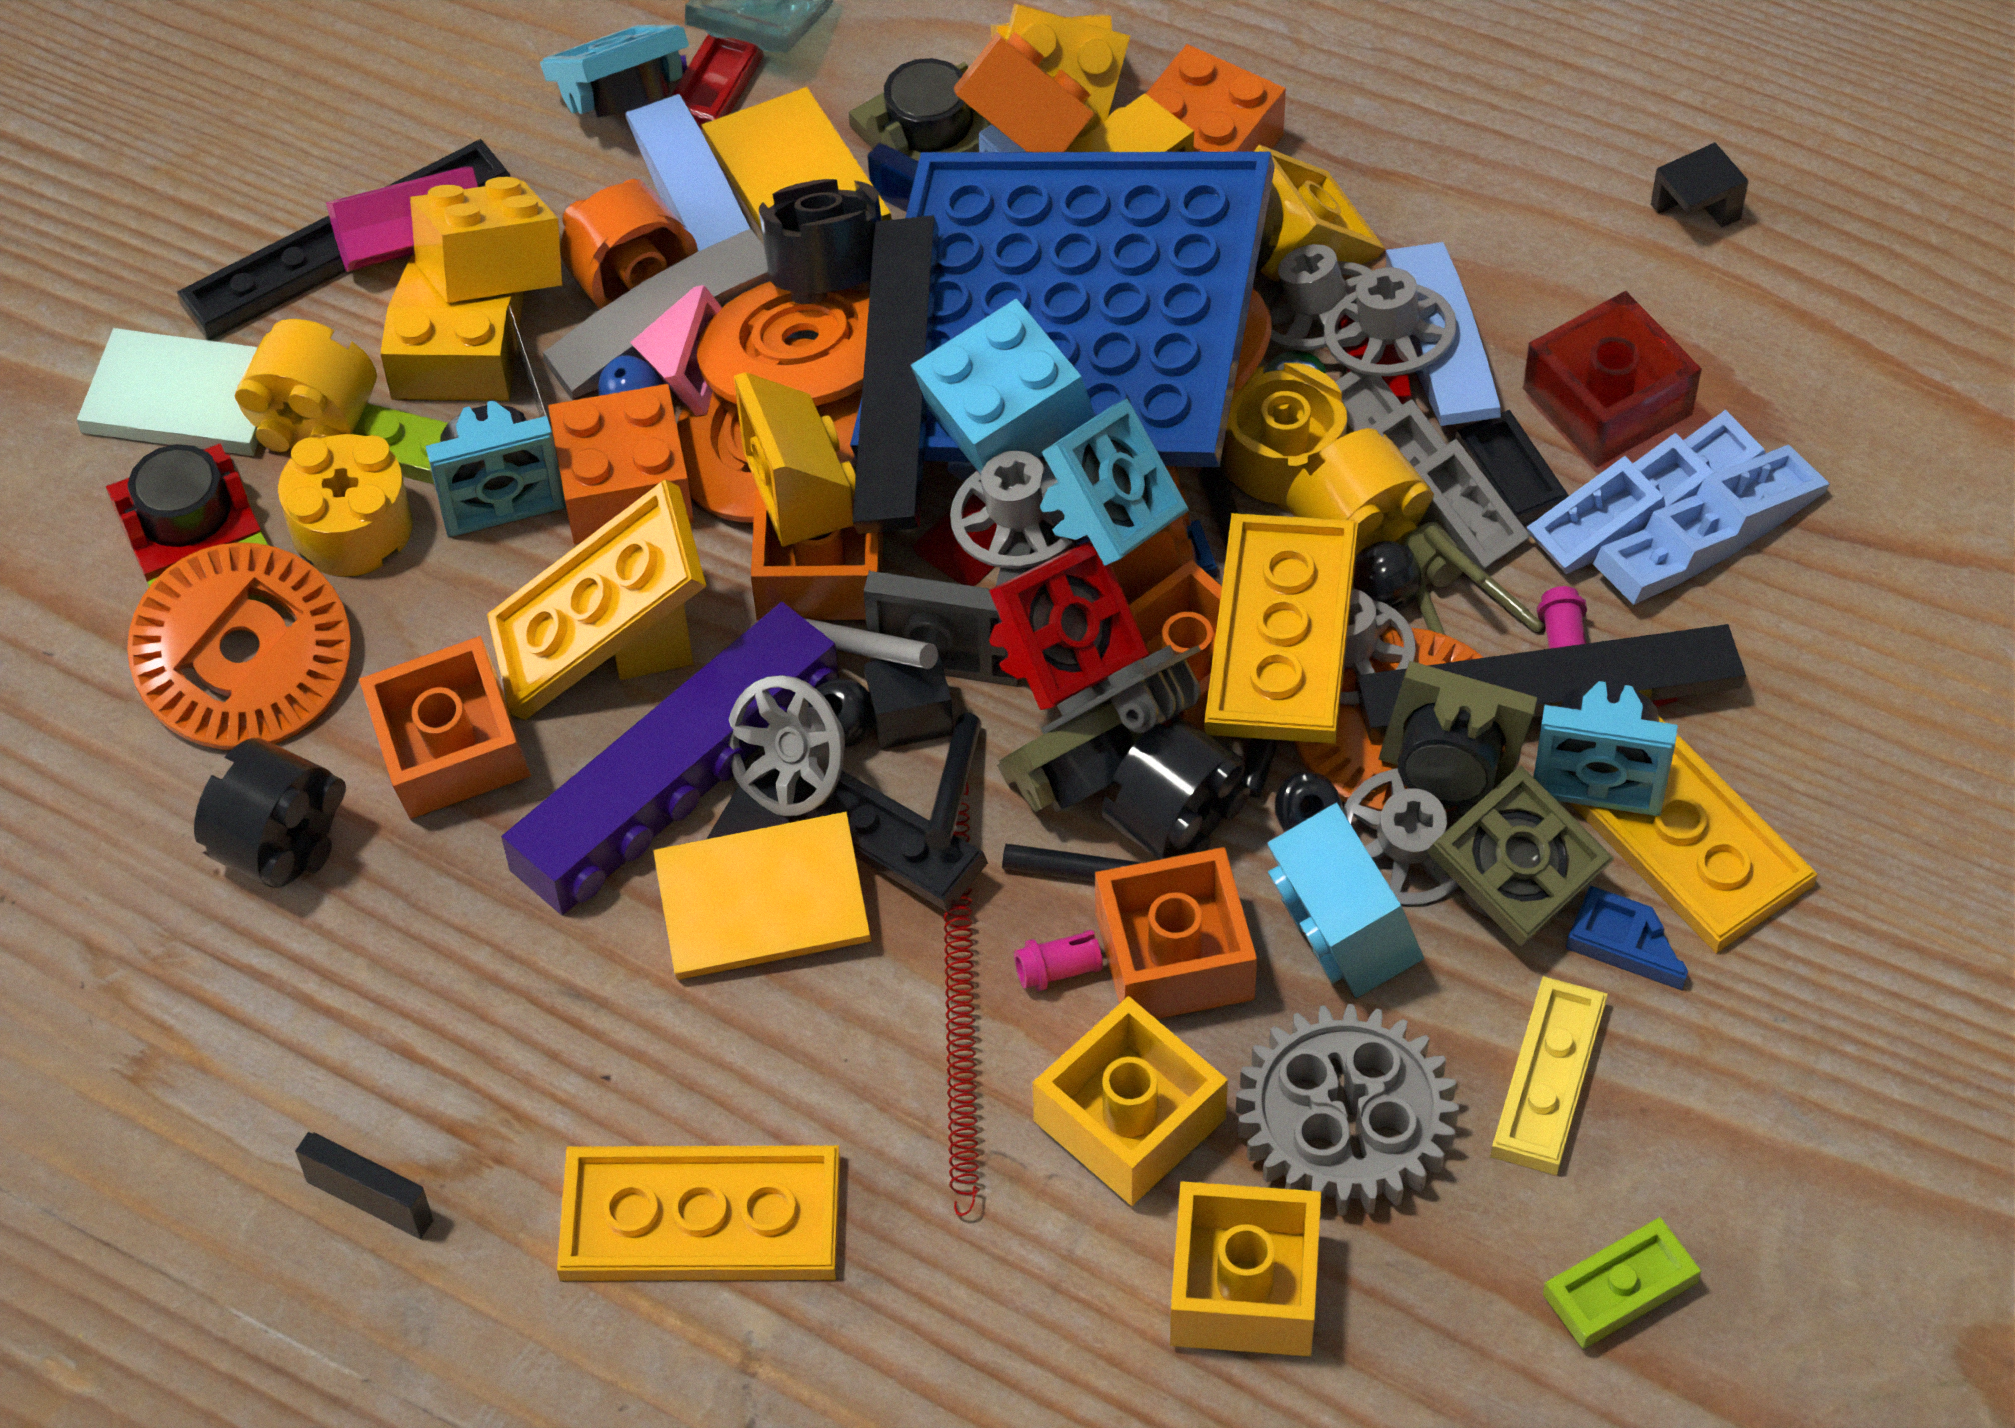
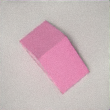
M705 285L693 287L630 342L643 359L659 374L664 384H668L669 389L696 416L707 413L713 390L707 385L701 375L697 359V344L708 321L722 309Z

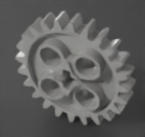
M1354 1004L1347 1005L1343 1020H1334L1325 1005L1319 1008L1317 1024L1310 1025L1299 1013L1294 1014L1292 1035L1278 1027H1272L1270 1029V1048L1255 1044L1252 1048L1251 1064L1253 1067H1242L1240 1087L1244 1090L1237 1091L1235 1112L1242 1114L1238 1117V1137L1250 1139L1247 1142V1159L1249 1161L1266 1159L1263 1166V1180L1266 1183L1284 1175L1287 1177L1285 1189L1302 1190L1305 1188L1309 1191H1321V1205L1326 1196L1335 1197L1339 1215L1346 1214L1350 1199L1360 1198L1363 1207L1369 1214L1374 1213L1376 1195L1384 1193L1394 1205H1400L1403 1195L1402 1183L1404 1182L1419 1192L1423 1191L1427 1175L1425 1169L1440 1173L1444 1160L1442 1150H1452L1455 1130L1451 1126L1457 1125L1459 1105L1451 1102L1455 1096V1079L1442 1078L1446 1065L1444 1055L1426 1058L1430 1040L1427 1035L1408 1042L1405 1039L1408 1021L1404 1019L1397 1022L1389 1030L1381 1027L1382 1010L1378 1008L1370 1015L1367 1022L1358 1021ZM1332 1058L1338 1059L1342 1066L1346 1103L1350 1114L1357 1116L1355 1137L1364 1159H1356L1352 1153L1345 1105L1342 1101H1337L1338 1078L1330 1061ZM1365 1068H1375L1386 1075L1379 1078H1369L1358 1071ZM1298 1080H1310L1316 1082L1319 1087L1303 1090L1295 1087L1292 1083ZM1380 1127H1391L1397 1129L1402 1135L1395 1138H1386L1378 1135L1374 1130ZM1313 1139H1326L1336 1146L1327 1150H1319L1311 1147L1307 1142Z

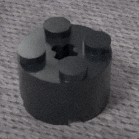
M837 179L813 180L794 184L773 193L774 205L769 208L764 202L761 203L759 206V216L769 280L776 287L791 291L792 301L800 304H812L824 300L828 296L827 292L848 288L860 291L870 290L875 222L882 221L879 194L872 185L854 180L856 191L838 190Z
M1179 714L1171 718L1173 724L1171 727L1167 728L1161 723L1156 724L1138 739L1119 765L1113 777V780L1122 786L1116 802L1114 803L1105 796L1102 805V818L1106 823L1159 860L1207 851L1211 843L1209 836L1223 818L1226 820L1233 819L1241 811L1250 794V788L1241 783L1244 774L1243 758Z
M250 738L239 743L224 757L234 762L222 779L211 775L198 802L194 820V836L197 843L206 846L207 851L202 853L208 858L271 888H280L288 885L305 870L316 873L324 866L331 852L332 842L327 836L333 823L335 811L345 796V781L333 775L328 769L262 738Z

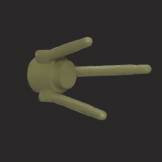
M1430 522L1423 524L1412 531L1404 540L1402 545H1408L1411 548L1420 569V587L1415 598L1428 630L1446 635L1425 585L1428 583L1436 587L1448 586L1462 572L1474 580L1534 632H1541L1543 630V623L1470 560L1439 523Z

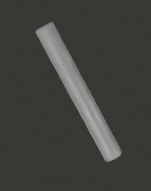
M804 618L832 640L836 645L837 651L924 669L932 668L938 660V650L931 643Z

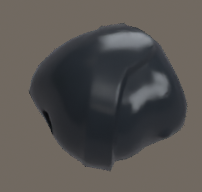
M1380 541L1365 547L1356 555L1353 580L1355 589L1364 592L1372 600L1387 604L1396 611L1405 609L1413 601L1419 590L1421 577L1416 557L1408 545H1401L1395 541Z
M837 678L829 680L816 688L829 702L843 727L845 747L859 744L868 737L874 726L875 715L870 693L862 684L850 679ZM810 702L808 703V708L813 707Z
M1301 771L1288 777L1278 789L1275 797L1276 819L1285 832L1336 802L1341 810L1343 806L1339 793L1331 781L1324 775L1312 771ZM1304 799L1309 802V808L1306 811H1302L1300 808V803Z

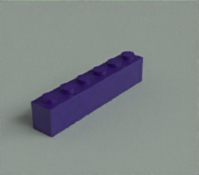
M780 602L504 833L501 838L509 871L561 916L578 902H585L591 899L601 889L608 876L626 861H634L648 849L652 839L670 823L686 818L694 810L699 799L718 782L727 781L734 777L731 761L735 754H740L744 764L745 760L761 747L746 743L739 739L740 748L733 750L728 745L734 730L729 723L730 713L736 700L744 690L754 682L770 676L786 675L796 677L809 683L815 689L829 680L839 678L835 643L784 602ZM780 687L769 689L768 691L775 699L778 707L787 712V708L796 693ZM755 698L748 705L739 725L768 728L770 724L760 715Z

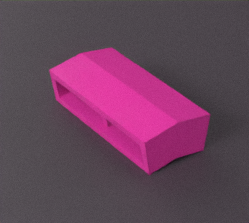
M462 167L326 202L334 236L346 272L415 254L410 197L427 195L429 189L440 185H456L463 189L476 188L478 185L473 167Z

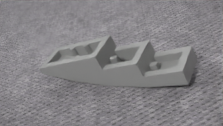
M750 228L696 252L645 280L591 315L544 351V362L572 399L598 389L599 377L602 371L614 358L630 355L644 360L630 342L693 287L705 285L721 307H723L740 294L769 282L763 243Z
M1352 370L1335 381L1342 392V401L1347 410L1346 435L1365 428L1376 429L1382 437L1385 433L1434 493V497L1422 520L1425 523H1439L1452 540L1482 570L1486 569L1530 537L1526 529L1459 441L1455 439L1446 444L1412 399L1402 405L1381 376L1361 374Z

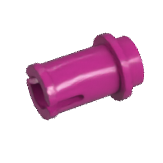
M1568 586L1554 587L1544 592L1541 597L1542 602L1537 607L1538 619L1545 623L1549 649L1586 644L1582 620L1587 613L1586 600L1579 596L1575 588Z
M1091 929L1081 934L1037 944L1036 940L1030 939L1025 942L1024 948L1014 951L1015 967L1022 987L1024 989L1035 987L1038 992L1045 991L1049 982L1089 972H1100L1103 967L1099 942L1095 939V933Z

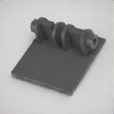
M1171 645L1113 673L1107 677V680L1094 687H1089L1059 703L1057 707L1062 717L1041 728L1043 734L1110 699L1122 723L1130 730L1138 733L1146 732L1156 724L1163 723L1177 716L1181 711L1194 707L1200 699L1201 689L1186 659L1201 651L1199 645L1177 656Z

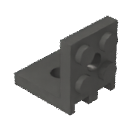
M1042 520L1039 523V527L1046 545L1049 547L1053 545L1054 532L1052 529L1055 526ZM1015 532L1011 545L1003 555L1022 556L1035 553V551L1028 544L1023 532ZM1037 566L1021 569L1000 568L996 586ZM869 571L864 587L867 631L934 644L938 648L945 676L1018 687L1019 679L1001 670L999 663L1007 658L1003 647L991 646L989 642L994 625L999 623V614L989 593V588ZM870 657V662L881 660Z

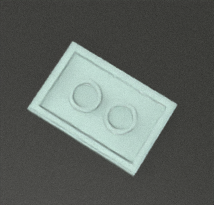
M113 328L77 418L80 431L86 434L167 445H191L200 449H206L221 443L224 452L254 456L259 442L255 436L257 428L244 416L234 395L258 347Z

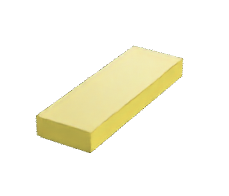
M1542 976L1490 1157L1557 1176L1608 993Z

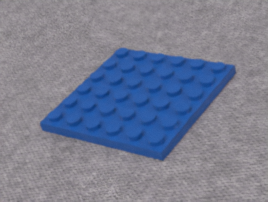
M921 152L905 218L934 215L939 227L931 352L1017 298L1082 376L1095 416L1127 398L1165 466L1219 467L1275 169L1271 152ZM861 402L850 443L856 460L858 455ZM927 407L924 461L970 462Z

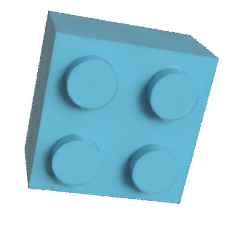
M1017 298L911 365L928 409L980 475L986 463L1003 452L1024 451L1040 458L1043 456V450L1095 417L1082 376Z
M1337 802L1267 843L1278 866L1269 870L1268 874L1280 893L1281 900L1299 931L1301 933L1304 932L1313 948L1312 951L1332 984L1343 978L1356 999L1425 959L1400 902Z

